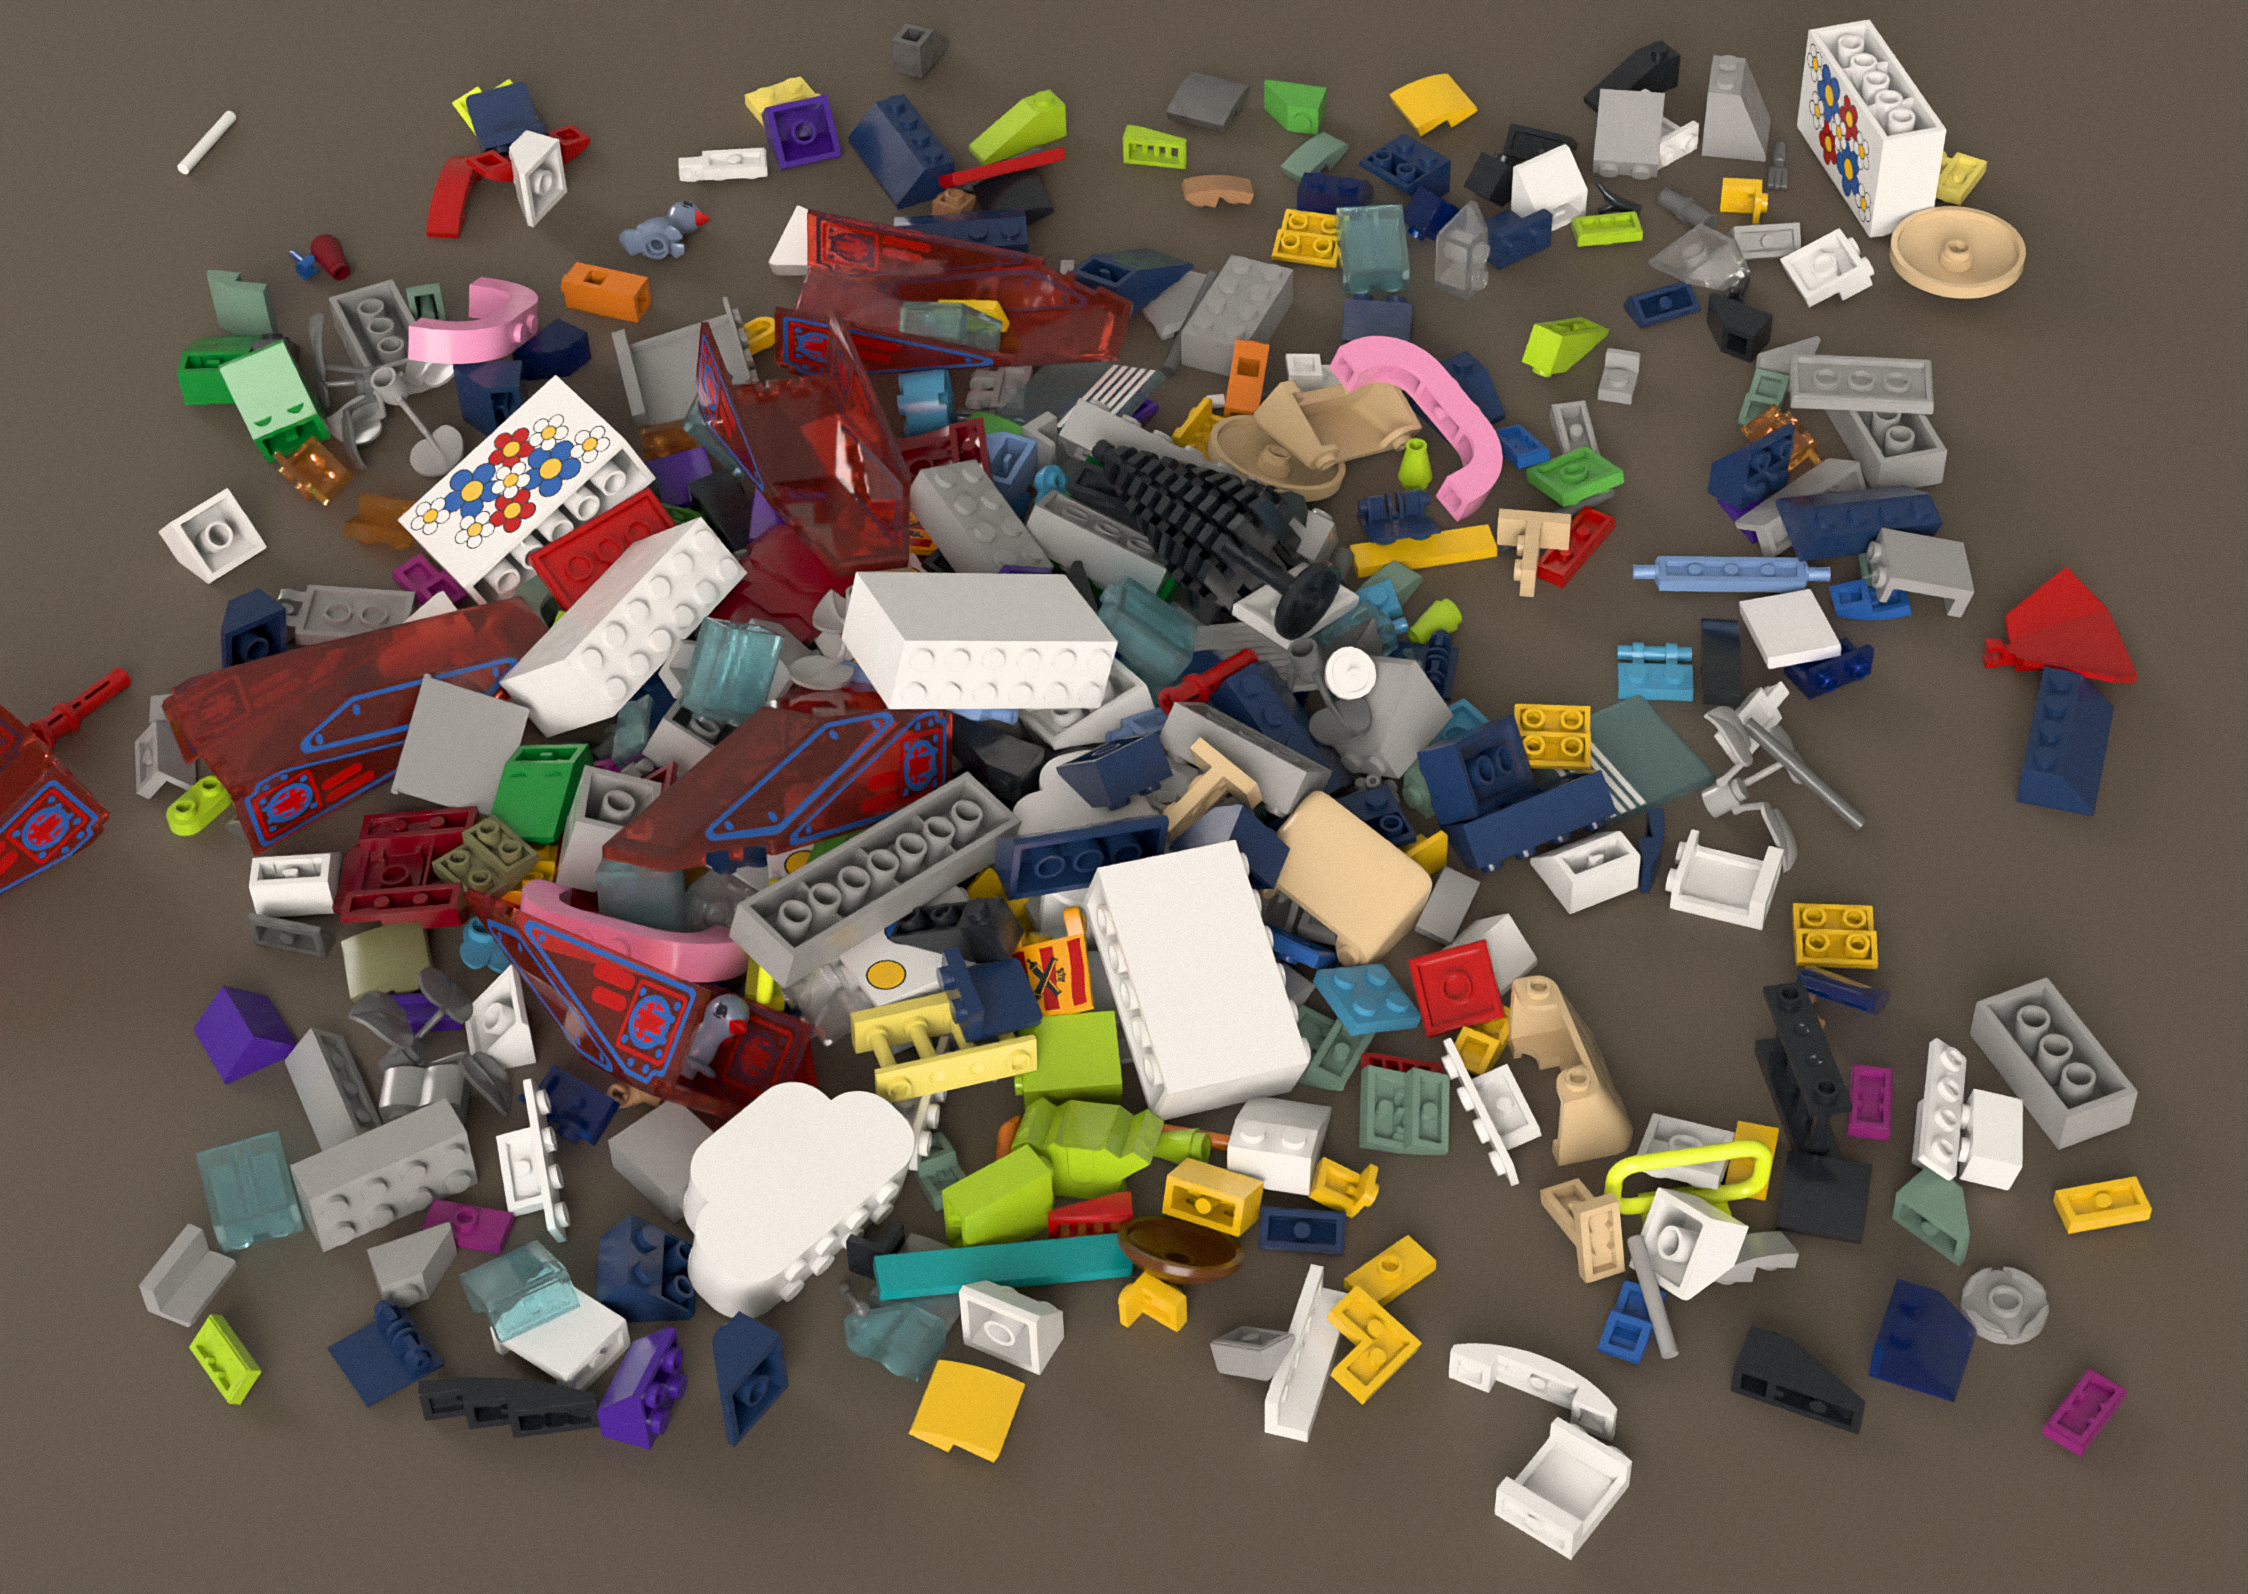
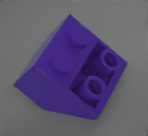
M666 1327L632 1342L597 1409L603 1437L651 1450L658 1434L662 1435L666 1431L670 1420V1410L676 1399H682L688 1383V1376L684 1374L682 1365L683 1350L679 1348L675 1328Z

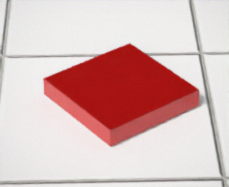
M1486 939L1408 959L1428 1039L1460 1031L1463 1026L1472 1028L1506 1019Z

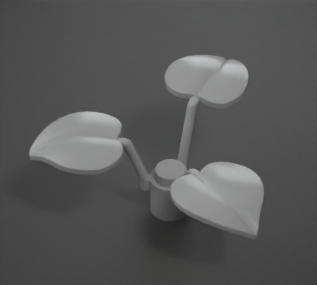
M409 360L405 374L403 372L397 374L393 368L388 366L376 370L370 381L371 386L374 388L373 394L375 395L376 402L368 403L352 413L351 418L356 445L368 444L380 435L382 431L380 419L387 416L385 401L390 405H400L426 437V439L419 441L413 447L410 455V463L418 474L426 477L446 475L461 462L464 455V440L461 434L454 427L443 425L431 435L405 402L408 397L407 384L420 387L425 383L432 388L439 387L454 377L453 364ZM364 395L350 400L336 413L327 417L330 433L339 441L343 442L341 426L343 410L365 398Z
M853 586L846 589V599L833 589L823 597L813 614V626L816 629L830 634L843 632ZM841 640L838 656L834 660L816 655L805 656L796 660L789 667L790 681L813 690H835L847 685L853 679L854 669L842 664L847 650L844 642Z
M1727 706L1716 707L1707 712L1704 718L1713 723L1720 731L1738 762L1724 776L1716 779V784L1702 790L1703 802L1714 818L1731 810L1734 815L1743 811L1761 810L1763 819L1776 847L1784 849L1782 866L1783 873L1791 869L1798 855L1797 840L1786 818L1778 808L1772 809L1769 802L1744 804V800L1749 798L1747 786L1784 766L1776 762L1743 781L1739 777L1733 779L1732 777L1744 766L1747 767L1753 763L1752 753L1749 750L1751 748V740L1741 719L1732 708ZM1780 725L1771 727L1769 733L1804 763L1786 731ZM1788 771L1794 783L1802 784L1800 780Z

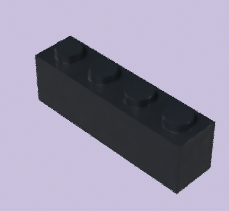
M724 469L687 483L691 510L701 514L708 526L731 554L746 549V546L749 545L752 500L749 501L745 496L741 482L739 480L734 481L728 471Z

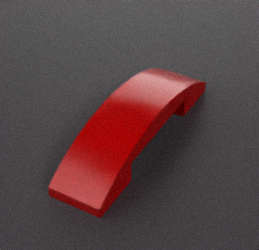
M573 124L549 131L546 136L559 139L563 165L575 158L590 144V137ZM490 150L466 158L467 164L483 177L500 182H514L512 163L509 156L502 157L495 150Z
M454 155L441 170L429 209L426 229L427 237L459 239L466 221L464 208L475 180L481 181L482 175L467 164L466 158L471 156Z

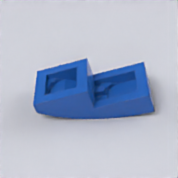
M1865 579L1829 586L1837 617L1856 620H1886L1911 616L1909 600L1904 590L1894 589L1887 602L1884 603L1878 602L1875 587L1868 588Z
M1625 1280L1614 1311L1611 1310L1597 1352L1639 1365L1653 1336V1323H1651L1640 1284ZM1660 1291L1663 1303L1665 1304L1666 1292Z

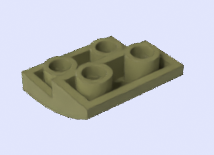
M493 814L462 832L464 844L433 861L432 867L434 874L444 883L462 882L468 905L477 913H480L513 889L539 861V854Z
M421 922L389 924L365 931L341 942L350 999L354 1003L364 994L374 990L384 993L394 990L397 994H411L420 989L418 985V974L425 967H433L427 931L422 928Z

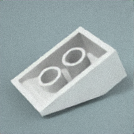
M1114 657L1101 708L1018 709L1019 718L1056 750L1070 746L1106 741V732L1121 728V719L1155 709L1147 684Z
M1269 1097L1249 1098L1235 1119L1228 1143L1227 1170L1264 1181L1263 1189L1309 1196L1332 1107Z

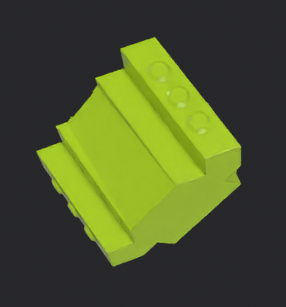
M1042 1097L1027 1106L1011 1149L1015 1151L1028 1144L1039 1157L1042 1155L1049 1161L1054 1171V1178H1052V1191L1054 1195L1095 1199L1126 1191L1127 1176L1151 1164L1164 1121L1149 1109L1134 1116L1120 1105L1069 1100L1056 1107Z

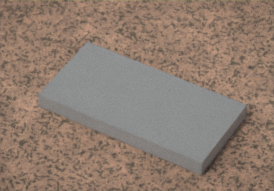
M1811 354L1790 355L1791 408L1933 414L1934 394L1931 360Z

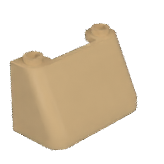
M1294 380L1279 383L1253 414V418L1263 432L1308 468H1317L1318 471H1324L1336 463L1393 449L1396 452L1406 449L1407 441L1414 438L1423 428L1401 389L1384 382L1370 383L1351 393L1342 383L1302 393Z
M1322 791L1310 793L1277 831L1278 838L1290 848L1275 888L1257 891L1260 897L1270 899L1280 890L1338 935L1335 943L1337 958L1345 967L1376 964L1418 923L1432 890L1431 878L1427 871L1332 797Z
M1541 975L1513 979L1508 1046L1513 1058H1521L1523 1053L1537 1060L1539 1070L1557 1066L1561 1070L1556 1080V1090L1561 1101L1558 1139L1553 1140L1552 1153L1558 1167L1625 1152L1632 1142V1123L1593 1033L1553 980Z

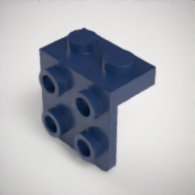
M523 82L472 94L466 98V106L481 153L495 150L503 157L509 154V147L526 130L545 136L547 134L543 121L538 122L527 86Z
M1544 208L1521 218L1515 212L1507 210L1464 229L1461 232V240L1496 269L1500 270L1551 246L1553 215Z
M958 946L942 950L941 967L936 969L938 984L941 991L947 994L952 1019L955 1024H959L966 1043L1041 1024L1042 1011L1019 959L999 960L967 968Z

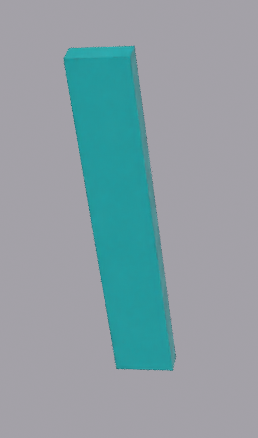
M1118 1233L874 1256L873 1259L879 1300L959 1293L963 1285L985 1280L999 1286L1015 1288L1129 1277L1132 1275L1133 1265L1118 1246Z

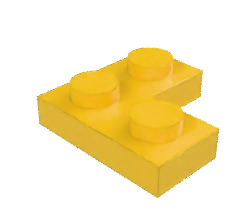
M1358 1285L1326 1317L1335 1328L1356 1346L1333 1369L1330 1376L1362 1405L1418 1351L1422 1344Z

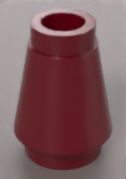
M322 234L316 237L310 245V254L314 256L315 262L335 281L346 279L350 274V268L348 267L340 241L330 234Z

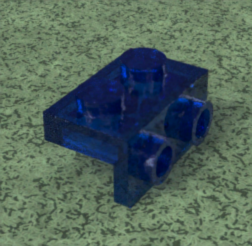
M1845 637L1838 640L1841 644L1840 656L1784 666V674L1810 700L1870 675L1874 648L1870 644L1856 648Z
M553 1064L539 1085L540 1090L545 1089L551 1103V1113L546 1114L547 1123L552 1121L559 1125L556 1133L576 1145L583 1139L595 1146L621 1105L613 1098ZM521 1093L517 1100L527 1106L525 1094Z

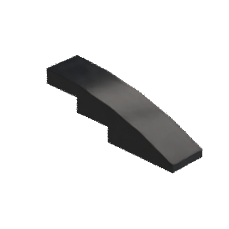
M1701 618L1703 704L1741 706L1742 662L1738 620Z
M461 1377L418 1381V1396L425 1421L466 1416L469 1429L511 1424L514 1438L600 1427L597 1415L599 1406L596 1394L552 1383L512 1378Z

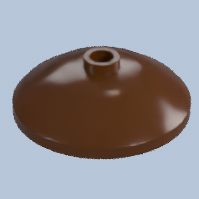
M1142 1216L1124 1222L1119 1227L1117 1236L1118 1246L1132 1263L1162 1282L1172 1283L1177 1287L1203 1285L1228 1278L1242 1267L1245 1253L1243 1247L1227 1233L1171 1216Z

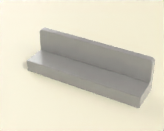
M1825 459L1735 521L1736 528L1756 531L1763 557H1776L1792 545L1776 507V500L1779 498L1864 490L1866 485L1859 461Z
M311 1027L286 1058L285 1064L320 1148L324 1151L380 1127L382 1123L344 1036Z

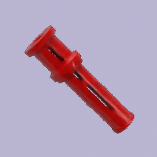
M1244 648L1202 674H1188L1177 686L1165 687L1159 692L1158 700L1161 709L1169 716L1175 702L1207 703L1211 694L1217 690L1225 679L1250 664L1259 662L1257 655L1252 649Z
M115 667L110 673L92 686H89L68 703L60 702L54 705L50 714L40 721L33 720L28 725L29 732L34 741L45 750L53 749L56 746V741L68 732L75 733L79 730L81 721L103 706L121 691L130 687L131 679L122 668Z

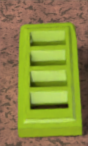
M1127 125L1123 135L1124 163L1186 169L1187 139L1136 125ZM1148 146H1153V150L1148 149ZM1160 147H1165V153L1160 152ZM1172 148H1178V157L1172 156Z

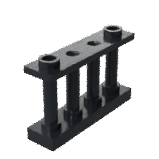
M1804 981L1764 986L1763 994L1776 1026L1775 1038L1756 1040L1754 1052L1791 1151L1843 1160L1830 1126V1118L1832 1114L1852 1112L1853 1105Z

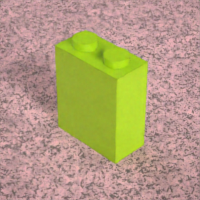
M1115 1010L1043 1016L1040 1025L1018 1030V1034H1014L1016 1038L1034 1034L1037 1041V1070L1014 1075L1015 1096L1023 1095L1025 1110L1028 1105L1042 1097L1058 1106L1069 1100L1094 1103L1122 1101V1076Z
M1026 1144L943 1189L942 1198L947 1244L952 1248L1018 1243L1048 1227L1047 1211L1053 1210V1205L1056 1204L1052 1191L1054 1171L1049 1161L1042 1155L1039 1157Z

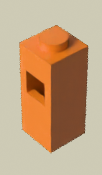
M576 262L568 274L563 276L561 281V291L564 293L567 308L638 323L652 304L648 277Z
M1236 339L1223 413L1224 418L1237 415H1253L1260 406L1269 344L1259 343L1255 340L1245 341Z

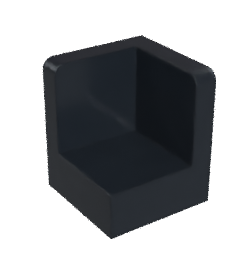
M894 1222L886 1236L868 1230L863 1238L850 1234L846 1240L849 1271L876 1281L873 1269L874 1256L897 1254L905 1243L904 1225Z

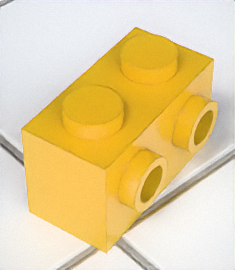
M1186 1158L1167 1175L1162 1213L1240 1237L1259 1219L1264 1181Z

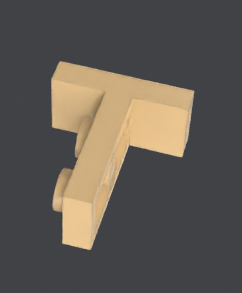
M1499 508L1497 545L1517 546V556L1523 557L1522 559H1515L1514 581H1520V596L1534 597L1540 548L1569 550L1571 514Z
M1201 737L1190 747V751L1195 765L1203 770L1205 774L1197 776L1189 785L1188 792L1177 803L1173 802L1168 805L1162 815H1167L1169 819L1166 840L1170 844L1215 807L1229 792L1252 810L1262 800L1258 784Z
M1579 1178L1540 1190L1541 1204L1577 1248L1579 1276L1586 1284L1625 1272L1619 1200L1613 1193L1595 1198Z

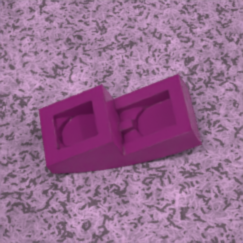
M421 553L392 571V580L404 591L416 592V601L422 606L441 591L445 592L454 606L467 598V593L445 570L439 573Z

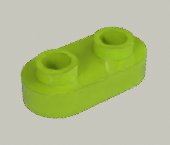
M213 775L204 777L194 784L167 809L166 817L171 831L180 836H189L205 828L232 803L233 792L230 782L225 777Z

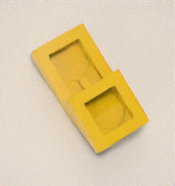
M1504 1006L1506 1019L1472 1028L1463 1026L1454 1045L1467 1072L1476 1076L1485 1074L1492 1069L1508 1043L1509 1007Z

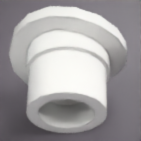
M1342 647L1333 652L1327 660L1324 670L1326 686L1337 697L1346 700L1358 699L1369 693L1375 684L1377 675L1375 665L1370 657L1361 649L1354 647Z

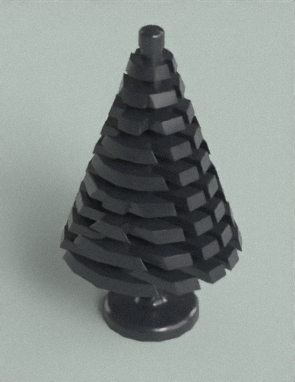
M1104 439L1094 444L1091 452L1092 457L1101 464H1105L1103 468L1105 477L1110 484L1115 485V492L1121 501L1126 503L1125 506L1128 512L1137 521L1138 527L1144 536L1148 537L1151 547L1156 554L1160 555L1161 562L1166 570L1172 574L1171 577L1178 588L1183 590L1187 602L1195 609L1197 617L1204 626L1226 624L1218 615V612L1224 607L1232 615L1233 604L1243 599L1237 592L1240 587H1245L1251 594L1266 584L1282 595L1276 608L1274 625L1276 632L1284 639L1292 641L1302 637L1325 615L1340 587L1342 577L1340 568L1327 560H1321L1312 563L1301 571L1297 577H1294L1286 571V565L1272 549V546L1277 541L1281 548L1294 558L1302 540L1289 525V522L1294 517L1306 528L1308 509L1304 496L1291 490L1279 489L1269 484L1258 483L1252 479H1247L1243 484L1241 478L1237 475L1218 472L1203 466L1199 467L1192 463L1178 461L1167 456H1163L1159 461V457L1155 453L1144 450L1138 452L1136 448L1121 445L1115 449L1114 445Z

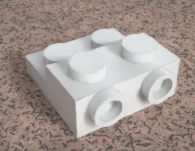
M1840 228L1780 259L1783 269L1808 307L1838 293L1843 301L1873 285L1870 276L1874 275V271L1866 256L1863 258L1859 257L1861 252L1853 237L1847 239Z
M1653 1113L1637 1155L1733 1142L1735 1132ZM1730 1159L1643 1172L1655 1178H1670L1686 1182L1696 1188L1717 1190L1720 1182H1723Z

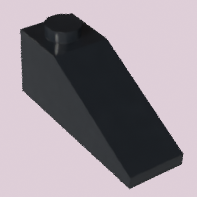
M1662 40L1640 48L1584 96V103L1598 113L1600 89L1628 91L1647 89L1650 92L1663 93L1678 86L1681 55Z
M947 711L940 715L941 718H946L947 721L946 748L989 792L1000 798L1017 803L1024 796L1032 793L1039 785L1040 773L1045 766L1044 748ZM941 723L942 743H943V724Z
M1754 1326L1750 1327L1734 1366L1732 1392L1857 1435L1859 1434L1866 1404L1862 1398L1793 1339L1784 1337L1775 1331L1763 1330Z

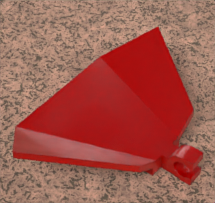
M2067 566L2006 614L2007 645L1998 638H1987L1984 641L1987 653H1983L1982 661L1985 668L2013 665L2015 671L2019 672L2043 670L2044 667L2076 672L2086 678L2133 684L2138 677L2108 608Z

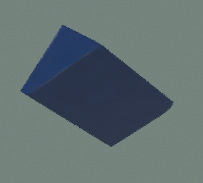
M1689 280L1630 296L1623 304L1625 311L1640 329L1700 312L1701 310Z
M1261 1206L1258 1249L1343 1255L1346 1212Z

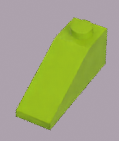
M1050 89L1026 97L969 145V151L983 165H988L1025 152L1037 145L1041 146L1067 136L1065 104Z
M1583 317L1535 323L1522 362L1532 366L1534 373L1544 377H1551L1552 374L1566 372L1606 338L1610 329Z

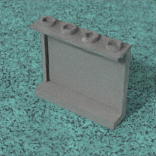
M727 296L722 298L727 313L722 316L633 344L629 343L624 329L611 333L631 414L641 441L706 421L701 410V400L698 393L703 334L706 337L735 412L759 405L756 391L762 389L756 369H754L756 367L749 348V342L744 328H741L744 325L738 307L731 309ZM704 341L703 350H704V345H705L706 348H707V351H708V353H709V356H710V358H711V361H712V363H713V366H714V368H715V371H716V373H717V376H718V378H719V382H720V395H719L718 414H717V418H718V417H721V415H720V405H722V408H723V410H724V413H725V415H727L726 410H725L724 405H723V402H722V399H721V391H722V390H723V392H724V394H725V397H726V399H727V402H728V404H729V407H730L732 413H733V410H732V407H731L730 402H729V400H728V397H727V395H726V392H725V390H724V387H723V385H722V382H721V380H720V377H719V375H718V372H717V370H716V367H715V365H714V362H713V360H712V357H711V355H710V352H709V349H708V347H707V344H706V342ZM704 353V362L706 363V365H707V364L710 365V367H711V369H712V371H713L714 377H715V382L717 383L718 380H717V377H716L715 372H714V370H713V367H712V364H711L710 359H709V357H708V354H707V360H706V359H705V353ZM703 363V373H702L701 390H702V384H703V387H704L703 395H704L705 400H706V403H707V405H708L707 398H706V393H705V386H704V382H703L704 371H705V367H704V363ZM699 385V391L702 398V408L708 420L709 411L705 404ZM708 405L712 418L713 414H715L716 418V410L713 412Z

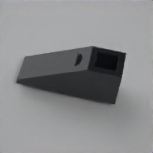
M999 896L985 899L977 898L964 902L943 903L941 905L921 908L915 907L911 913L898 920L890 939L896 943L942 954L944 949L958 946L964 960L978 964L1011 959L1024 933V929L1004 898Z

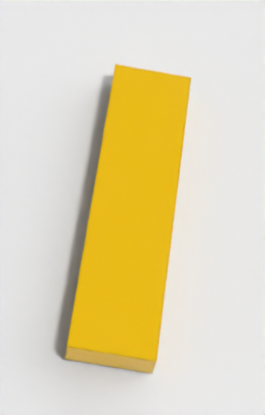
M1488 524L1441 531V533L1432 534L1431 537L1424 540L1403 538L1396 539V542L1389 545H1379L1371 542L1350 545V550L1355 556L1353 566L1358 578L1372 576L1394 560L1413 570L1497 557V545Z

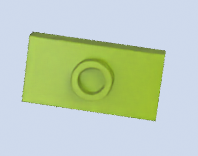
M1635 211L1574 217L1571 221V228L1578 247L1642 241L1643 230Z
M210 1314L189 1348L228 1404L240 1405L262 1370L222 1315Z

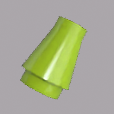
M1413 438L1406 443V450L1398 472V479L1406 490L1419 488L1424 490L1433 478L1427 453V443L1423 439Z
M1447 598L1442 601L1436 600L1417 622L1409 628L1407 635L1412 643L1426 644L1429 642L1431 634L1436 630H1445L1448 634L1456 631L1458 624L1462 622L1461 613L1451 600Z
M1200 1128L1161 1132L1153 1157L1176 1164H1181L1186 1158L1208 1164L1211 1154V1137L1209 1133L1201 1132Z

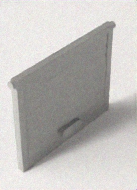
M1245 622L1174 628V630H1170V637L1176 639L1184 654L1218 649L1224 653L1225 657L1230 658L1242 649L1250 648L1257 655L1259 662L1269 661L1287 686L1288 671L1286 665L1291 663L1288 650ZM1323 672V675H1322L1321 678H1322V680H1323V683H1324L1326 689H1329V688L1326 686V683H1325V680H1324V672ZM1295 674L1293 692L1319 690L1316 682L1306 683Z
M426 673L419 690L391 793L398 794V792L450 808L477 806L480 817L488 818L491 815L504 765L520 746L530 709L433 679L430 674Z

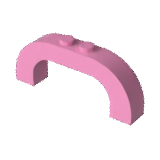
M480 277L469 285V317L479 319L473 321H443L421 317L409 326L408 359L432 363L466 364L503 358L511 354L537 333L538 295L528 287L517 283Z
M1368 336L1355 339L1340 346L1329 368L1350 393L1375 382L1389 383L1403 389L1414 399L1458 452L1463 468L1447 476L1436 495L1453 518L1459 522L1478 510L1500 475L1503 461L1502 448L1493 426L1483 415L1480 408L1462 390L1459 383L1451 377L1432 355L1420 347L1398 338Z
M537 878L527 883L522 889L517 930L524 939L532 944L533 942L524 930L525 923L528 920H533L675 981L715 982L732 979L747 972L749 955L729 937L731 928L714 925L705 931L695 933L662 931L571 907L572 887ZM532 929L534 938L543 949L596 964L603 962L619 970L650 977L542 930ZM541 934H545L546 936L543 942L539 941V936Z

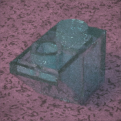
M910 1302L871 1309L869 1315L865 1318H858L854 1313H851L843 1320L846 1345L856 1355L863 1358L869 1357L885 1365L891 1373L897 1376L904 1375L916 1382L920 1381L947 1347L945 1320Z

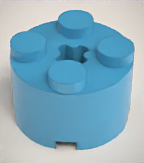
M934 369L899 374L901 395H897V405L900 416L906 415L907 422H904L905 438L926 434L956 423V412H953L952 401H955L954 391L948 370Z

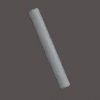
M1634 1235L1627 1239V1244L1651 1323H1653V1330L1663 1359L1673 1358L1679 1352L1647 1247L1642 1235Z

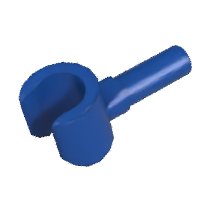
M296 250L290 251V256L297 261L295 270L302 279L308 280L319 272L313 266L315 258L312 254L304 257Z

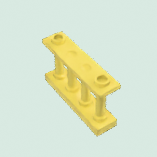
M946 992L850 1013L853 1048L856 1054L874 1051L881 1067L874 1069L876 1095L889 1103L1037 1070V1041L1034 1034L1016 1038L1014 1033L1010 1032L998 1035L997 1037L1000 1042L976 1046L975 1042L966 1043L959 1024H955L952 1019ZM952 1033L960 1050L937 1055L929 1038ZM913 1042L920 1059L897 1064L890 1046Z

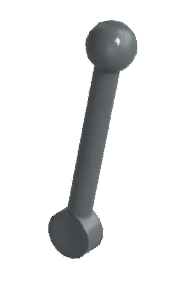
M847 1283L840 1285L839 1292L843 1302L848 1301L854 1307L853 1312L858 1318L867 1317L870 1313L869 1304L859 1301L851 1293Z

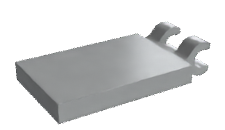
M308 585L306 592L282 589L278 598V602L283 603L282 605L286 608L287 642L295 637V642L299 645H324L331 647V643L335 642L345 644L390 634L395 628L400 626L399 624H402L414 613L417 603L416 592L321 585ZM376 639L346 646V648L365 649V644L371 643V647L368 648L371 649L382 640Z

